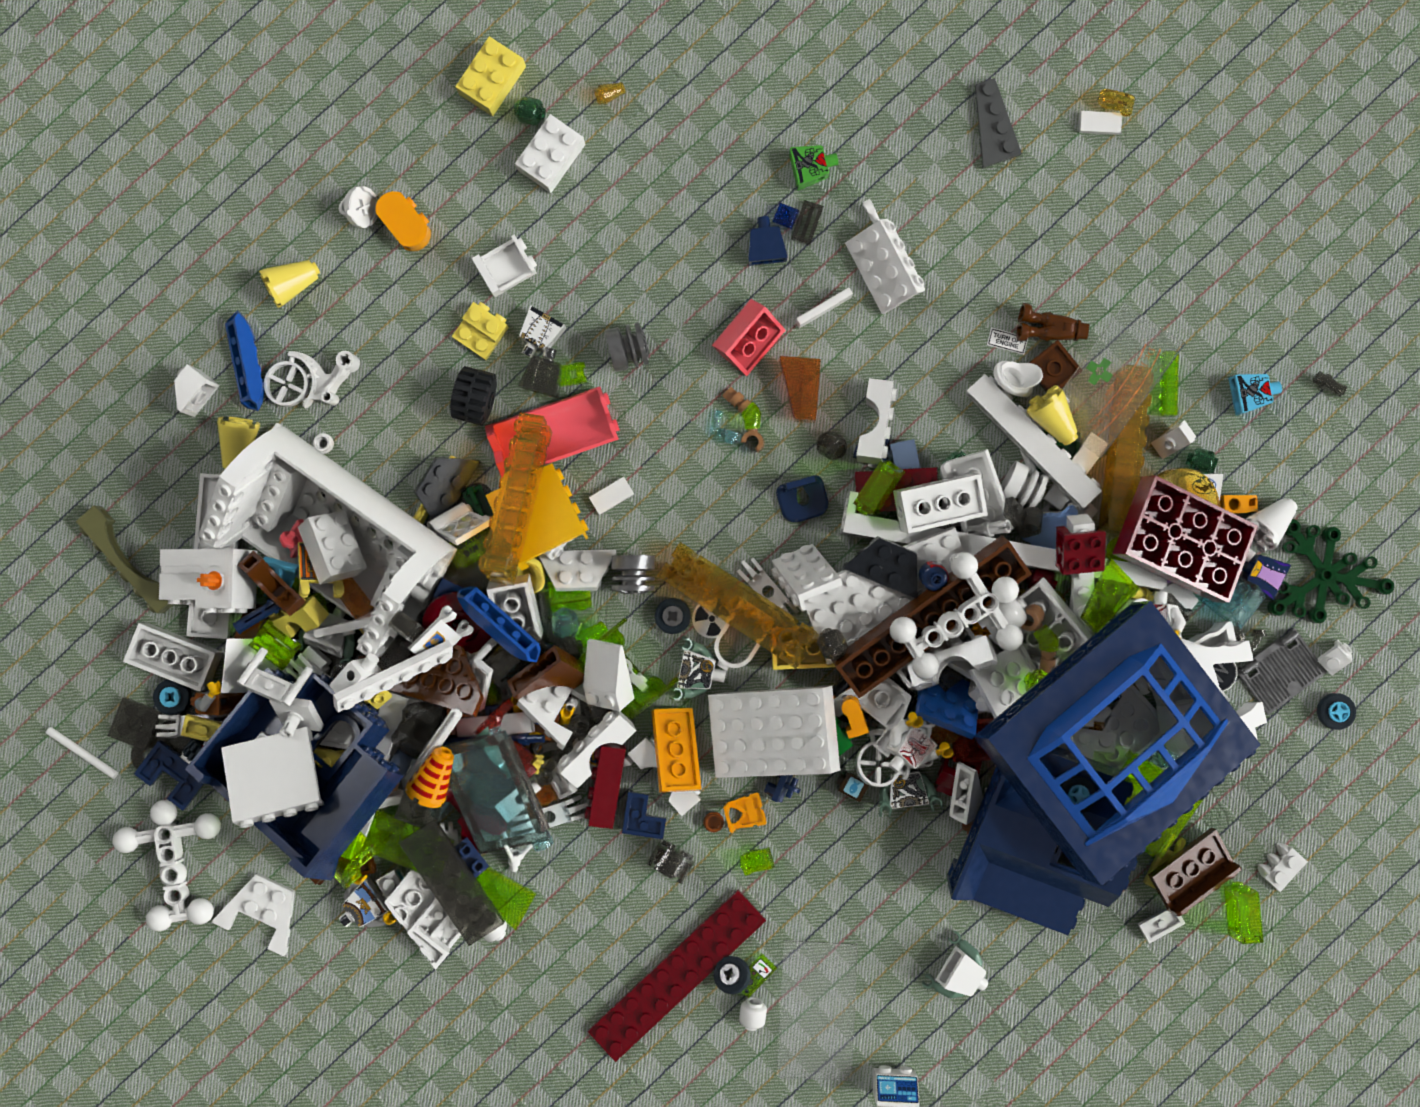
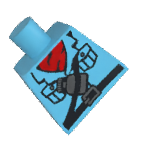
M1238 374L1228 378L1236 416L1273 403V395L1282 392L1281 383L1279 381L1270 383L1268 374Z

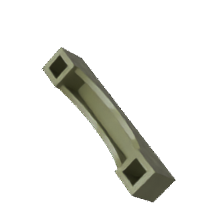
M92 506L76 521L80 526V532L86 537H90L94 548L105 554L107 557L106 561L120 571V577L134 587L133 591L137 596L144 598L147 602L146 606L153 613H165L174 604H168V600H159V582L148 578L129 562L121 551L114 534L113 523L116 521L102 506Z

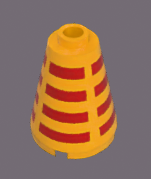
M435 748L406 783L405 792L411 800L414 797L418 799L417 804L429 808L441 807L442 803L444 804L454 761V755L449 748Z

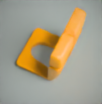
M758 792L727 802L724 805L723 809L730 833L739 828L766 825L767 820L764 810L761 808L762 801ZM730 808L742 812L740 819L733 824L729 817Z

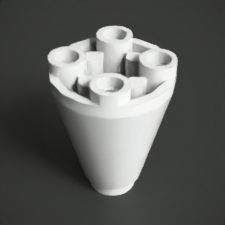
M1281 499L1245 518L1258 525L1252 543L1255 544V547L1260 552L1271 551L1279 545L1297 510V504L1292 499Z

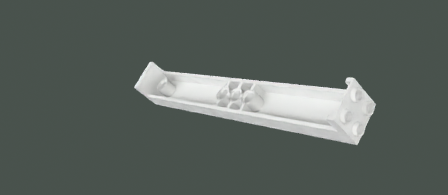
M850 491L846 495L840 534L870 540L879 536L895 544L905 546L945 529L930 528L913 533L901 532L899 521L855 513L858 492ZM957 532L963 551L973 555L996 540V538ZM1010 541L1027 568L1044 569L1062 574L1055 566L1056 549ZM1105 558V570L1094 572V580L1125 586L1135 585L1136 587H1145L1149 590H1164V586L1166 587L1168 584L1166 579L1135 564Z

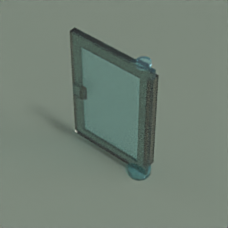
M500 726L490 729L487 735L441 746L449 748L454 755L449 785L480 854L503 850L505 845H508L509 848L532 844L534 851H541L554 843L548 831L550 828L514 742L511 736L507 735L506 730L502 731Z

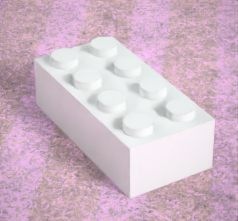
M138 623L123 662L202 692L209 690L207 684L212 682L223 652L150 623Z

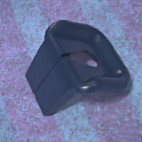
M818 475L784 483L778 486L776 490L781 513L789 522L797 523L819 517L828 509L829 501L822 478ZM801 487L804 488L809 497V503L804 506L800 505L797 501V489Z

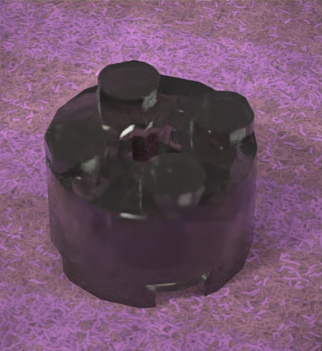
M667 840L659 841L647 864L649 866L655 864L654 869L670 879L678 877L677 882L683 884L694 864L692 860L694 856L685 850H681V852L675 850L676 845Z

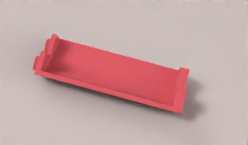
M599 386L485 426L486 436L494 452L495 463L502 479L619 440L616 432L620 431L616 419L612 420L607 406L611 403L607 392L603 393Z

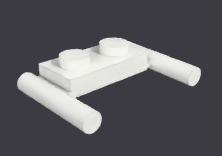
M261 647L236 683L241 687H246L251 692L289 707L313 670L306 666L296 682L292 684L257 669L268 653L265 648Z

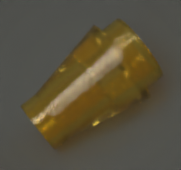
M622 82L598 85V88L594 89L599 105H606L626 93Z

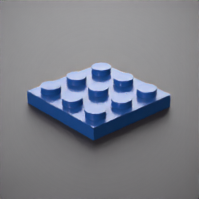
M942 671L939 677V684L920 691L918 690L915 712L917 716H921L925 721L969 739H973L976 735L978 709L976 708V702L968 694L970 682Z

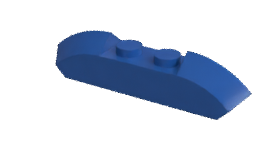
M237 310L227 320L225 328L240 402L247 409L259 411L263 403L265 390L264 380L261 378V367L257 359V347L254 344L256 339L250 324Z
M474 586L457 591L458 601L466 614L506 651L519 659L537 662L541 650L539 643L483 592Z

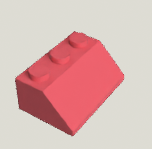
M750 299L712 346L723 358L745 376H748L786 330L765 306Z

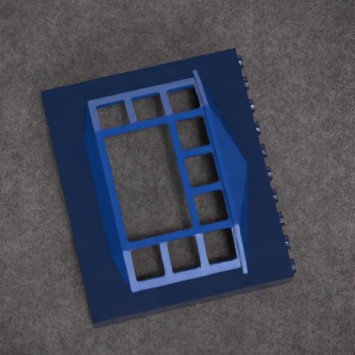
M1152 601L1132 602L974 736L1082 878L1101 886L1110 883L1114 878L1113 876L1118 871L1127 868L1130 864L1129 861L1135 856L1143 854L1146 846L1151 842L1157 841L1162 836L1161 833L1164 830L1173 827L1181 815L1190 812L1198 800L1206 798L1214 786L1223 783L1224 777L1230 772L1236 771L1241 766L1240 763L1252 757L1256 753V749L1261 745ZM1159 656L1174 674L1164 690L1149 672V669ZM1143 676L1175 717L1177 723L1105 784L1073 743L1071 736ZM1179 682L1194 700L1184 716L1169 698V695ZM1199 708L1213 725V728L1202 738L1198 736L1189 724ZM1183 728L1195 744L1175 761L1165 749L1164 744ZM1064 743L1078 760V764L1054 778L1039 758ZM1158 751L1169 767L1149 784L1138 770V766ZM1085 770L1099 790L1079 803L1074 804L1060 784ZM1131 773L1143 790L1126 805L1122 806L1112 793V789ZM1105 796L1117 813L1097 830H1094L1080 811Z

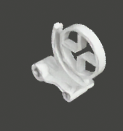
M289 351V361L273 365L266 373L264 390L272 402L284 407L295 406L302 401L304 402V408L310 407L314 401H322L335 406L339 403V397L336 395L339 386L348 378L351 372L358 370L360 360L349 351H341L336 356V365L332 373L326 374L320 364L310 356L300 352ZM295 358L303 361L309 368L310 373L307 374L301 366L294 363ZM284 366H292L286 377L287 381L292 382L298 369L304 378L303 389L293 384H288L289 388L301 393L298 398L291 402H282L288 390L287 387H281L276 399L270 391L271 379L281 384L286 383L284 380L273 375L275 371ZM309 378H312L311 391H310L308 397L306 398V396H307V394H308V392H309V388H310V380H309Z
M923 721V725L919 728L930 738L932 727L935 724ZM886 729L869 731L867 737H870L871 742L865 744L858 751L855 759L858 776L864 783L872 787L888 786L898 778L899 774L902 775L903 780H907L910 769H912L904 765L903 770H900L899 773L895 772L889 781L882 784L881 767L875 768V783L867 779L863 774L861 765H876L875 761L861 760L863 752L869 746L874 745L876 742L875 736H881ZM876 749L875 759L876 761H880L882 758V753L878 749ZM933 760L919 766L918 768H925L931 766L933 764ZM882 762L880 765L882 767H889L890 762Z

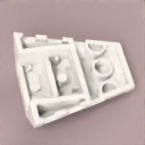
M412 869L384 901L398 922L407 930L411 939L420 947L424 956H427L435 970L447 957L450 948L473 920L477 921L489 906L488 903Z

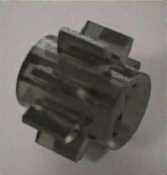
M565 637L558 644L560 649L577 659L583 654L582 649L584 647L582 641H576L575 637Z

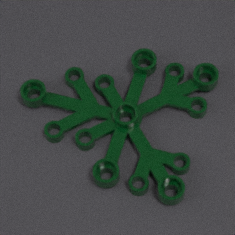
M1292 519L1285 535L1293 536L1298 545L1293 541H1287L1283 543L1282 550L1287 554L1298 553L1306 555L1316 569L1315 577L1301 587L1289 585L1283 581L1282 584H1284L1285 590L1281 591L1279 589L1277 593L1290 594L1282 600H1271L1268 603L1267 609L1271 615L1281 616L1286 612L1287 606L1295 602L1291 610L1292 615L1297 618L1304 617L1306 615V608L1304 607L1306 593L1318 586L1315 607L1308 611L1307 616L1312 623H1323L1327 618V612L1324 607L1328 588L1335 596L1337 604L1347 605L1350 602V596L1347 593H1343L1335 581L1342 582L1354 598L1356 606L1360 609L1368 608L1371 602L1368 597H1363L1356 585L1374 588L1377 593L1387 595L1393 592L1394 583L1388 578L1372 580L1357 577L1365 570L1377 566L1378 561L1373 556L1365 557L1360 564L1345 574L1337 573L1345 566L1353 565L1357 562V555L1350 552L1345 553L1342 559L1332 565L1335 544L1341 538L1340 530L1336 527H1327L1322 531V539L1326 542L1322 563L1314 552L1315 539L1321 532L1319 526H1308L1305 531L1307 535L1305 539L1300 532V523ZM1291 524H1294L1296 527L1294 531L1290 529ZM1312 527L1316 530L1314 535L1310 532ZM1332 531L1336 534L1334 539L1331 537ZM1288 544H1291L1292 546L1291 551L1287 550ZM1349 555L1352 556L1351 562H1348L1347 557ZM1369 559L1372 560L1371 566H1369L1367 563ZM1325 571L1329 574L1327 579L1323 575ZM1385 583L1389 585L1388 590L1384 588ZM1342 595L1345 596V601L1343 603L1340 600V597ZM1362 599L1365 600L1364 606L1360 604ZM1277 604L1281 605L1280 611L1276 610ZM1297 608H1300L1302 611L1300 615L1296 613ZM1317 612H1321L1322 617L1320 619H1318L1316 616Z

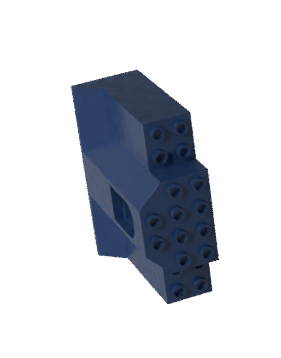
M267 667L264 671L292 684L297 680L290 673H284L278 668L273 670ZM313 672L295 698L311 700L324 724L321 732L312 731L313 740H311L314 761L316 760L323 766L321 768L315 763L320 798L324 801V805L318 806V809L307 812L302 810L291 817H284L282 815L275 817L274 821L254 822V825L291 858L288 864L303 878L332 880L340 856L404 776L399 772L400 767L392 761L387 762L384 759L385 755L376 748L390 730L386 725V721L378 716L379 711L371 705L367 706L364 704L363 700L348 710L337 712L333 702V694L335 692L330 687V683L335 678H330L324 673L319 675ZM249 690L185 769L199 783L211 785L228 802L229 796L221 748L254 740L261 731L269 736L278 734L283 727L269 702L270 699ZM339 721H344L352 727L354 739L333 767H330L314 751Z
M1056 747L1039 758L1054 778L1078 764V760L1071 751ZM1085 757L1105 784L1122 771ZM996 766L958 859L953 858L946 877L950 896L953 900H975L1069 935L1070 930H1073L1076 926V916L1084 908L1085 899L1109 907L1121 896L1122 891L1128 887V877L1131 871H1134L1137 866V856L1129 861L1130 864L1127 868L1118 871L1113 876V880L1106 885L1101 886L1084 880L1076 869L1057 862L1062 850L1057 847L1052 837ZM1085 770L1074 775L1088 779L1093 784L1095 791L1099 790ZM1127 776L1112 789V793L1122 806H1124L1127 797H1131L1134 790L1130 778ZM1103 796L1095 801L1094 806L1088 812L1082 815L1092 828L1097 830L1117 811L1108 799Z

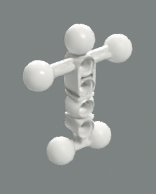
M961 552L953 558L951 562L953 574L960 579H966L975 596L962 603L958 610L954 609L953 611L943 613L939 617L938 622H933V626H927L923 629L921 637L918 639L915 637L917 633L916 624L908 617H899L890 626L892 639L900 644H905L914 658L912 668L917 677L930 679L939 671L938 658L934 654L924 652V649L929 646L939 647L944 640L948 641V638L958 637L963 632L964 627L968 628V624L977 623L986 616H989L998 630L996 641L1002 649L1012 651L1019 648L1023 641L1021 629L1014 624H1009L998 608L999 602L1010 603L1017 598L1019 587L1013 578H998L993 583L992 593H990L976 573L978 562L973 554ZM990 596L992 599L991 604L984 607V598ZM968 608H972L974 611L971 618H965L964 616ZM955 620V627L947 630V622ZM936 631L937 639L935 641H929L928 635L931 632Z
M159 800L150 809V817L154 823L160 825L158 828L140 832L131 827L120 828L114 834L112 844L117 851L130 853L139 844L155 842L157 858L161 862L159 867H162L160 879L166 885L163 887V890H165L164 900L168 905L172 906V910L163 905L152 907L146 915L145 922L148 928L161 932L168 929L172 922L189 920L193 924H205L212 918L214 912L210 901L198 898L185 908L184 901L189 896V889L186 886L187 881H185L187 870L185 865L181 863L184 861V858H181L183 854L181 837L198 835L202 839H212L218 835L221 829V822L214 814L205 813L200 815L195 822L176 825L172 823L177 817L176 805L169 800ZM165 828L170 832L169 838L164 835ZM168 849L173 852V858L167 855ZM171 869L176 872V879L171 876ZM174 890L179 892V899L174 896Z

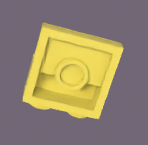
M473 302L462 317L463 321L452 335V338L484 360H487L509 327L505 324L507 320L498 313L495 316L489 313L490 308L482 302H479V304Z

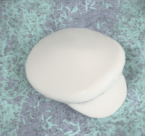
M1001 361L995 365L993 370L994 378L1002 389L1012 395L1023 398L1029 397L1032 394L1033 387L1039 384L1043 378L1040 367L1032 363Z

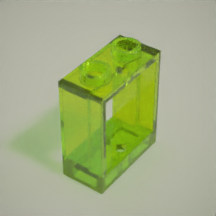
M889 460L880 461L853 504L858 506L856 509L866 516L879 513L905 471Z
M1239 881L1231 882V885L1224 886L1228 935L1241 944L1264 943L1259 892Z

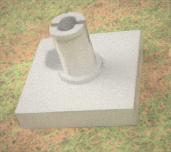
M295 698L289 707L269 700L283 724L282 729L279 731L282 736L292 738L296 728L308 727L312 731H322L324 724L311 700Z

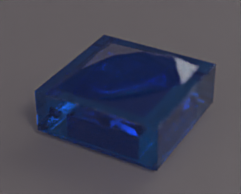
M780 203L772 222L792 230L799 210Z

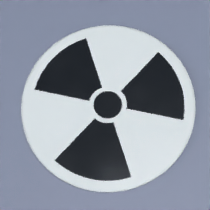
M704 600L694 609L692 615L693 626L700 635L706 638H717L731 616V612L727 605L720 600Z

